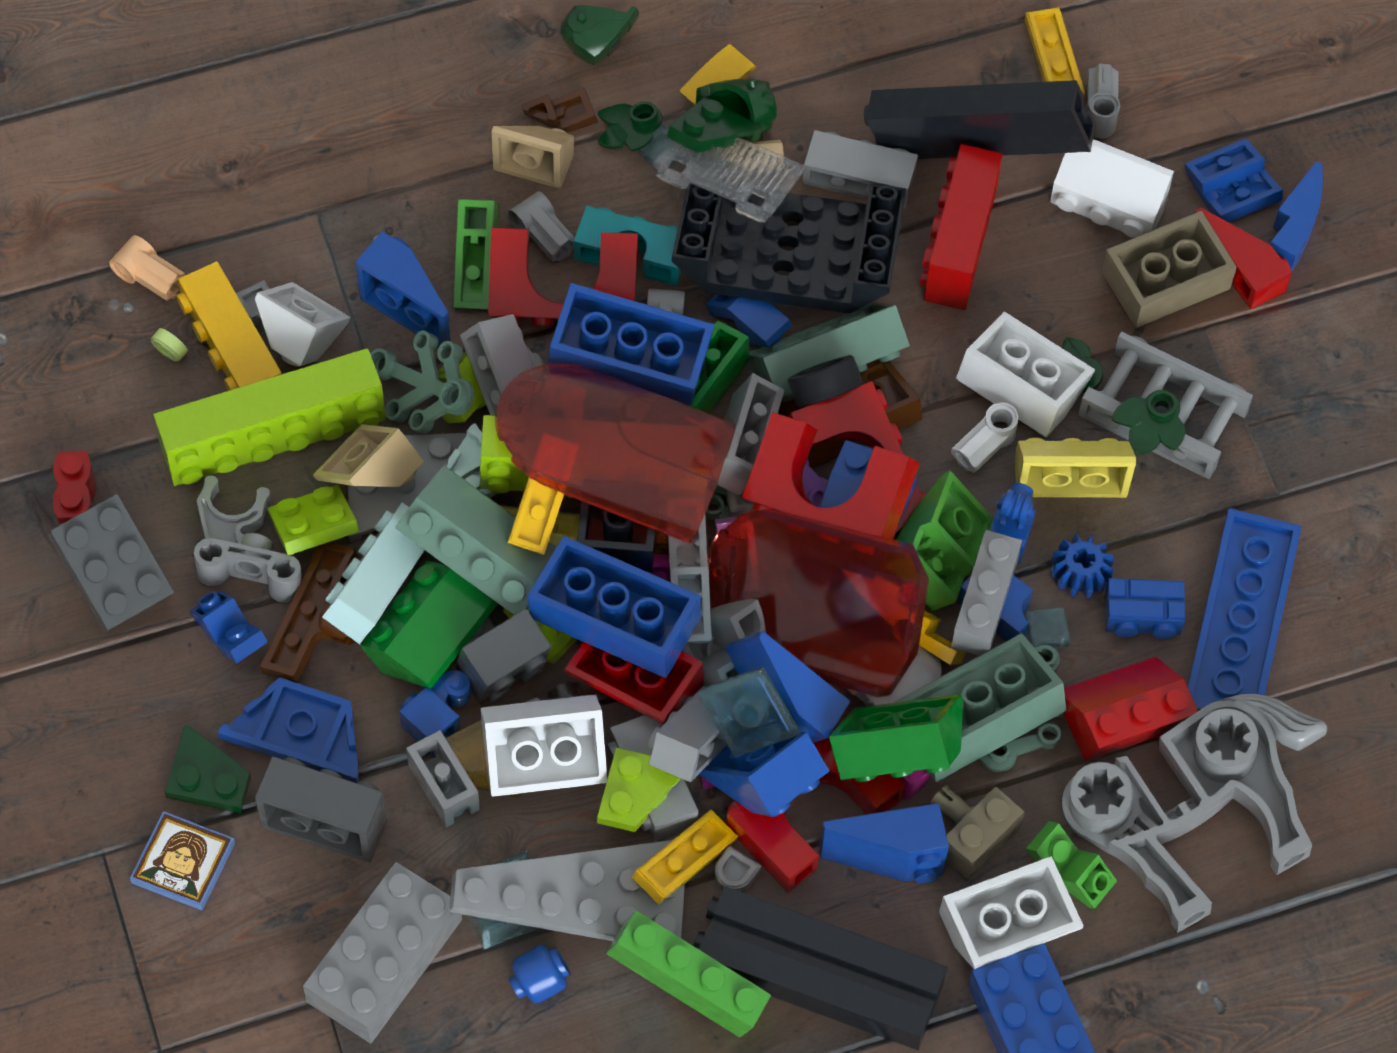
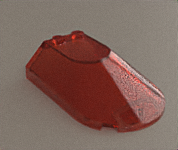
M567 363L544 364L519 374L504 389L495 413V427L499 441H504L506 447L513 455L511 461L531 479L546 487L687 543H691L698 532L717 486L735 429V423L732 418L594 369Z
M767 509L750 511L737 516V519L728 525L726 529H721L712 541L707 553L710 609L731 602L758 599L764 617L765 633L827 683L874 697L889 696L893 693L918 654L929 578L914 545L783 511Z

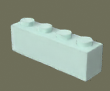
M403 502L393 514L386 510L374 527L379 532L377 537L370 534L358 550V553L363 555L362 559L359 561L357 558H354L341 575L347 580L343 585L338 581L325 599V601L330 603V606L322 618L359 644L375 626L424 552L422 547L395 528L409 508Z

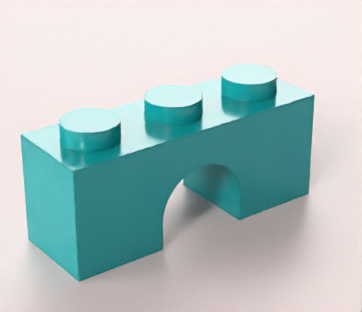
M586 206L574 239V260L600 266L601 232L638 234V252L644 256L643 278L677 287L682 271L672 262V253L678 227L651 223L638 216H624L603 207L594 208Z

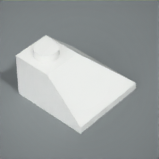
M293 282L257 292L255 297L271 349L281 354V358L293 366H303L318 361L347 326L351 318Z

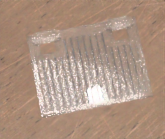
M736 138L734 146L715 147L710 151L696 153L671 140L653 164L658 169L656 176L660 180L681 189H687L689 183H692L736 202L735 210L737 213L759 223H765L767 218L772 216L806 170V166L741 138ZM673 160L687 165L682 173L669 168ZM751 194L766 199L761 207L747 200Z

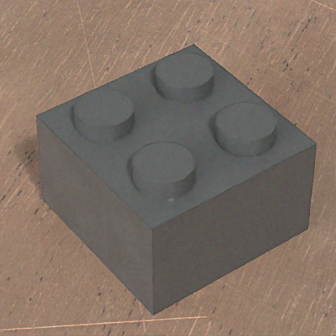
M527 609L464 646L461 649L455 668L469 677L471 692L480 705L489 699L492 703H495L507 696L512 691L510 686L522 679L524 683H528L543 672L541 667L547 663L546 658L552 646Z

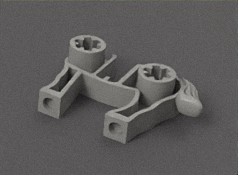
M1240 694L1213 702L1160 736L1159 740L1160 753L1190 796V799L1164 813L1127 756L1116 757L1115 764L1097 762L1084 766L1068 782L1062 797V810L1065 820L1078 836L1118 858L1131 868L1140 878L1145 888L1162 902L1169 915L1171 925L1179 933L1210 915L1212 902L1161 844L1178 838L1198 827L1234 799L1247 808L1263 827L1270 849V866L1276 875L1308 858L1312 843L1297 815L1293 789L1282 770L1278 758L1276 740L1286 747L1300 751L1326 735L1327 725L1323 720L1304 714L1279 699L1265 695Z

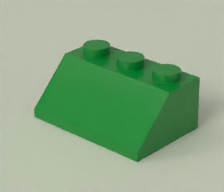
M426 560L415 572L414 577L402 592L394 598L390 607L359 645L382 674L431 689L498 603L448 566Z
M957 694L854 708L829 736L840 779L855 778L856 782H865L884 774H891V777L899 778L917 770L927 769L928 773H939L949 769L961 752L962 695Z

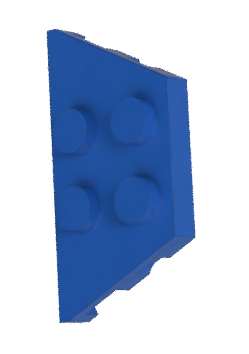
M279 677L266 688L265 693L261 697L255 698L243 708L244 712L229 725L225 723L219 728L218 737L221 740L283 760L286 757H291L303 762L307 768L317 771L328 769L338 773L345 780L354 783L359 781L353 712L350 700Z

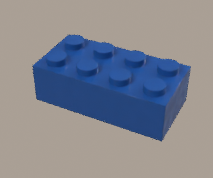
M570 283L550 345L547 366L691 408L710 345L714 324Z
M566 536L562 537L527 595L529 614L533 620L664 678H667L701 619L700 595Z
M1045 943L971 971L968 988L998 1053H1095Z

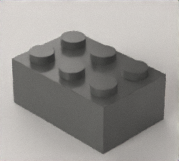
M118 494L52 529L47 534L48 539L103 634L174 594L173 589Z
M272 756L255 796L262 828L371 863L387 823L384 796L378 787L366 781L354 783L345 780L341 775L332 770L322 769L317 771L307 768L303 762L291 757H286L283 760Z

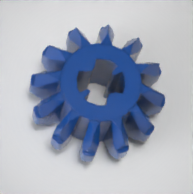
M1078 534L1073 536L1071 543L1063 539L1059 544V551L1053 552L1051 562L1054 566H1052L1050 573L1052 578L1059 579L1057 584L1059 590L1071 588L1070 595L1072 598L1078 594V591H1082L1087 599L1092 596L1093 590L1102 593L1106 588L1108 578H1113L1114 574L1113 568H1111L1114 563V557L1112 554H1106V542L1095 545L1093 535L1088 537L1087 541H1082Z

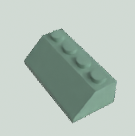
M872 302L850 314L844 313L781 338L777 343L769 347L761 346L749 351L750 360L747 364L754 374L784 389L781 402H787L794 399L788 378L802 370L832 359L852 355L859 372H863L868 369L867 363L877 359L880 362L893 360L901 355L899 350L909 347L910 344L896 305Z
M445 465L416 497L395 527L514 615L528 609L527 595L556 549L554 544L548 542L545 554L541 555L508 544L515 516Z
M1022 633L896 701L904 702L957 694L962 695L961 752L949 769L939 773H929L935 782L1067 711L1063 681Z

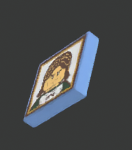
M163 811L130 877L131 884L203 911L235 845V840L230 836Z

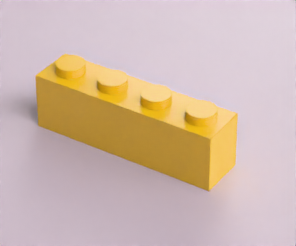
M218 261L178 279L180 294L176 295L178 304L185 315L191 313L195 320L192 323L194 332L201 343L204 341L208 343L211 349L208 351L209 358L217 371L220 369L224 371L227 377L224 379V383L228 391L282 375Z

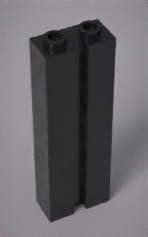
M1077 80L872 90L869 105H866L864 108L865 124L870 127L877 145L892 149H905L910 153L917 154L918 159L958 157L961 144L1003 153V155L1091 152L1096 125L1089 106L1083 105L1084 95Z
M724 886L720 898L713 896L706 914V919L712 921L706 933L703 931L698 932L693 944L694 947L771 994L774 998L919 1050L945 981L947 966Z

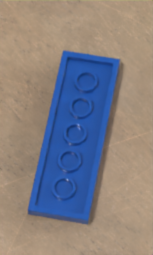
M1231 508L1228 509L1187 686L1198 711L1213 702L1235 695H1265L1302 526Z

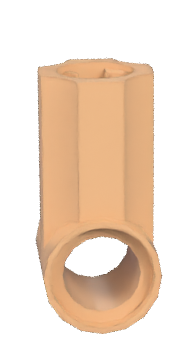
M133 235L109 261L110 268L122 280L131 284L137 281L166 301L171 298L174 299L180 292L178 279L185 276V273L159 257L154 248L139 236Z

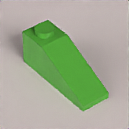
M458 199L453 308L488 310L491 228H499L500 204L496 201Z

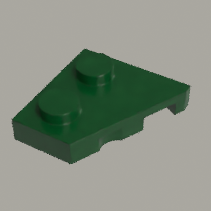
M704 97L669 126L667 137L696 153L710 151L715 147L734 146L736 138L747 136L751 142L760 139L763 127L727 109L720 102Z
M185 725L165 789L166 798L241 813L250 785L251 775L249 771L191 726Z

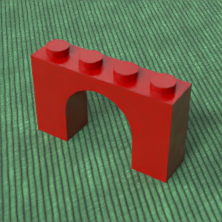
M491 228L488 316H496L498 318L514 314L517 324L518 317H533L532 324L554 325V318L559 319L564 303L553 302L543 297L530 280L528 271L530 229ZM601 232L600 270L598 280L593 288L594 290L636 301L638 234Z
M872 381L834 398L794 411L788 416L817 429L811 449L838 439H854L866 444L871 449H874V446H878L904 455L899 445L902 443L900 431L895 423L890 424L885 412L887 410L885 396L880 389H875ZM917 485L895 535L900 534L909 517L926 495L924 491H919Z
M772 412L742 496L743 499L753 503L751 510L769 517H773L775 511L786 514V522L807 529L810 522L821 526L819 533L837 540H841L843 534L854 537V545L875 552L877 545L890 549L920 463L911 457L874 446L862 483L857 492L848 501L839 506L831 508L816 507L809 500L804 490L803 471L817 429L805 422Z
M839 722V723L834 727V729L832 730L831 734H832L833 731L840 725L841 722ZM828 737L813 743L829 769V772L819 779L820 783L841 789L866 815L889 811L903 800L905 783L900 778L891 777V774H884L865 782H856L855 778L841 780L830 738ZM735 800L732 802L727 810V825L738 836L737 840L787 893L791 892L817 870L819 855L793 829L787 821L784 812L774 817L752 813Z

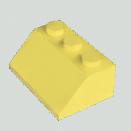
M1029 438L1025 441H1018L1014 458L1016 483H1022L1033 489V497L1127 498L1136 466V456L1130 442L1118 441L1114 438H1104L1099 441H1081L1077 438H1067L1062 441H1045L1041 438Z

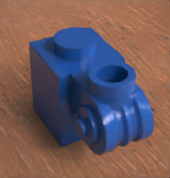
M1014 483L1011 489H1008L1007 493L1003 494L1002 499L998 500V508L990 531L1022 540L1017 562L1020 564L1033 527L1036 509L1033 508L1034 503L1032 502L1033 489L1022 483Z
M446 670L431 689L425 688L419 694H411L403 702L399 711L401 727L417 742L441 730L449 743L461 732L459 715L449 705L459 708L468 704L471 698L469 677L462 671L454 670L448 672ZM434 751L429 752L432 756L435 755Z

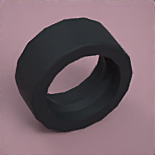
M852 355L820 363L788 378L789 386L798 407L834 398L859 387L863 383L856 361Z

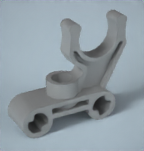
M211 475L205 477L204 487L196 500L204 539L197 543L194 548V561L198 580L207 586H217L224 583L229 576L268 584V591L274 600L283 603L291 602L302 581L299 561L291 555L288 556L287 554L273 551L274 544L270 539L254 533L264 525L265 514L271 504L270 490L265 487L258 488L256 502L251 509L239 515H226L219 512L212 505V501L219 493L218 479Z

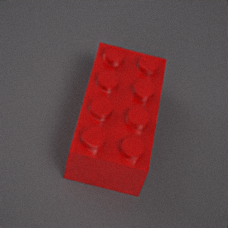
M961 144L958 157H950L946 184L942 187L939 199L938 215L934 217L930 234V245L926 247L922 264L923 271L920 286L926 287L924 301L961 310L967 309L997 192L1003 153Z

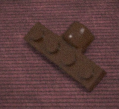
M332 542L318 546L260 665L263 674L298 683L316 644L320 640L328 639L346 645L357 643L322 618L330 606V603L325 601L326 597L338 581L343 585L347 580L341 575L354 558H358L354 548Z

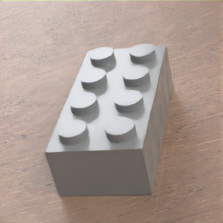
M395 862L303 985L306 1002L372 1044L460 924L462 914L449 912L450 896Z

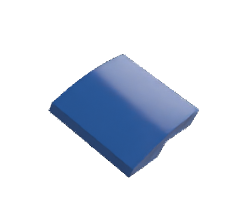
M1247 138L1185 163V170L1210 213L1227 222L1283 200V189L1264 169L1265 158Z

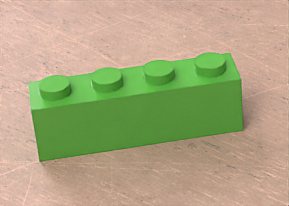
M637 910L624 921L606 952L608 956L739 1038L753 1029L771 994Z

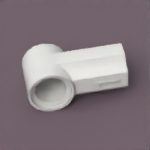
M1000 402L993 404L986 411V416L951 449V454L964 470L975 473L997 451L1013 443L1016 437L1019 418L1016 409L1008 403ZM995 422H1004L1009 427L1001 429L993 424Z

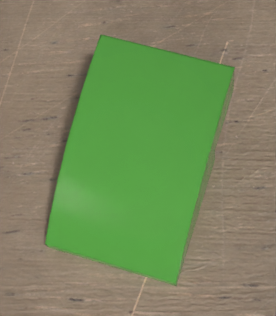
M947 471L931 487L909 517L891 550L887 562L932 611L953 604L957 600L965 576L972 574L985 530L990 531L994 519L951 471Z

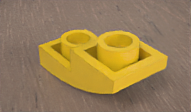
M728 44L680 89V93L695 105L697 88L724 80L746 79L756 66L731 44Z

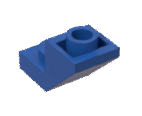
M715 294L705 303L712 316L734 320L739 331L749 336L750 344L769 347L777 343L781 339L782 334L792 326L791 321L770 302Z
M222 591L206 594L198 601V606L189 611L220 652L235 663H239L268 643L263 632L247 622L234 598Z

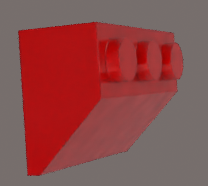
M583 642L564 669L566 674L663 725L667 722L670 714L673 711L678 712L689 696L693 697L704 684L703 662L684 652H681L667 678H664Z
M1157 657L1064 688L1067 711L1063 712L1084 762L1161 736L1198 712L1184 678Z

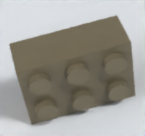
M1199 211L1107 249L1101 272L1134 327L1138 328L1229 290L1236 271V265L1203 212Z

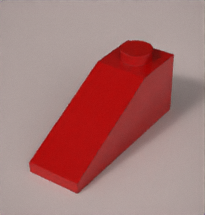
M1203 208L1195 211V213L1203 212L1235 263L1236 271L1232 286L1250 310L1286 292L1292 274L1288 261L1283 256H1279L1271 245Z

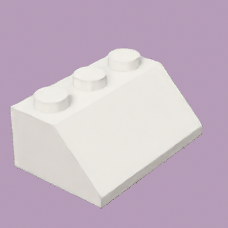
M1093 139L1091 152L1065 153L1054 181L1050 203L1057 205L1064 211L1078 213L1090 218L1096 224L1110 226L1122 231L1131 238H1136L1155 230L1165 210L1174 171Z
M1004 311L966 350L956 379L994 404L1003 402L1012 405L1018 413V420L1047 437L1067 416L1094 374L1095 369Z
M596 694L480 708L483 743L492 797L607 783L602 709Z
M1052 856L943 896L939 910L954 947L973 969L1083 929L1084 926Z

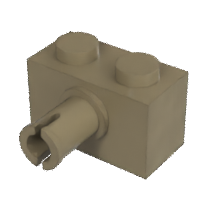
M945 785L941 788L943 793L938 791L933 797L931 804L939 803L941 812L956 824L946 835L949 845L946 862L969 881L1020 830L1025 811L996 786L976 806L973 805L971 807L953 792L948 785Z

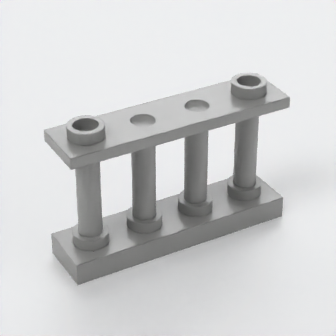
M1121 331L1114 355L1121 358L1102 391L1088 387L1082 397L1078 416L1128 440L1130 428L1112 421L1114 411L1121 404L1115 397L1134 365L1151 372L1154 375L1140 398H1146L1152 392L1162 390L1167 381L1186 389L1180 401V413L1178 416L1183 424H1185L1199 397L1219 406L1201 439L1197 440L1185 434L1183 442L1176 450L1169 449L1160 443L1152 451L1210 480L1217 468L1221 451L1214 448L1215 443L1232 413L1243 418L1246 417L1253 395L1246 392L1238 384L1227 383L1149 345L1141 337L1130 336Z

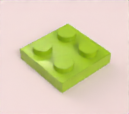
M338 484L331 487H320L313 491V493L298 498L284 499L277 505L267 508L270 520L288 556L359 532L356 518Z

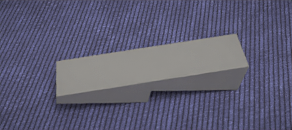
M667 498L666 515L670 582L701 597V619L686 644L712 643L705 498Z

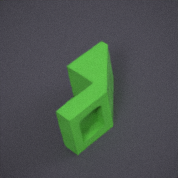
M1048 821L1026 848L1035 862L1052 856L1067 891L1089 908L1095 909L1117 882L1101 857L1095 853L1078 850L1059 823Z

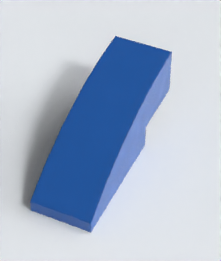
M1317 161L1278 209L1273 229L1278 231L1270 245L1279 256H1283L1288 261L1291 272L1301 259L1309 242L1321 203L1323 165Z

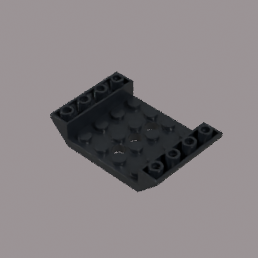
M693 158L672 253V262L705 293L849 314L890 293L906 188L870 183L867 204L727 184L728 163ZM793 221L797 222L799 225L791 226L787 225L785 222ZM782 246H791V247H793V248H795V249H794V250H784V249H782V248H780V247H782ZM776 271H787V272H789L790 274H789V275H779V274H777V273H775V272H776Z

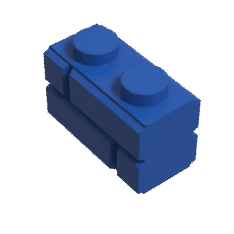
M1108 578L1104 595L1105 632H1115L1116 636L1122 638L1134 637L1138 633L1153 634L1157 639H1170L1175 635H1181L1185 623L1184 581Z

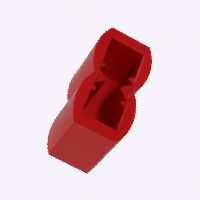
M86 450L59 451L55 458L53 472L57 488L53 495V509L58 526L93 507L92 501L96 493V481Z

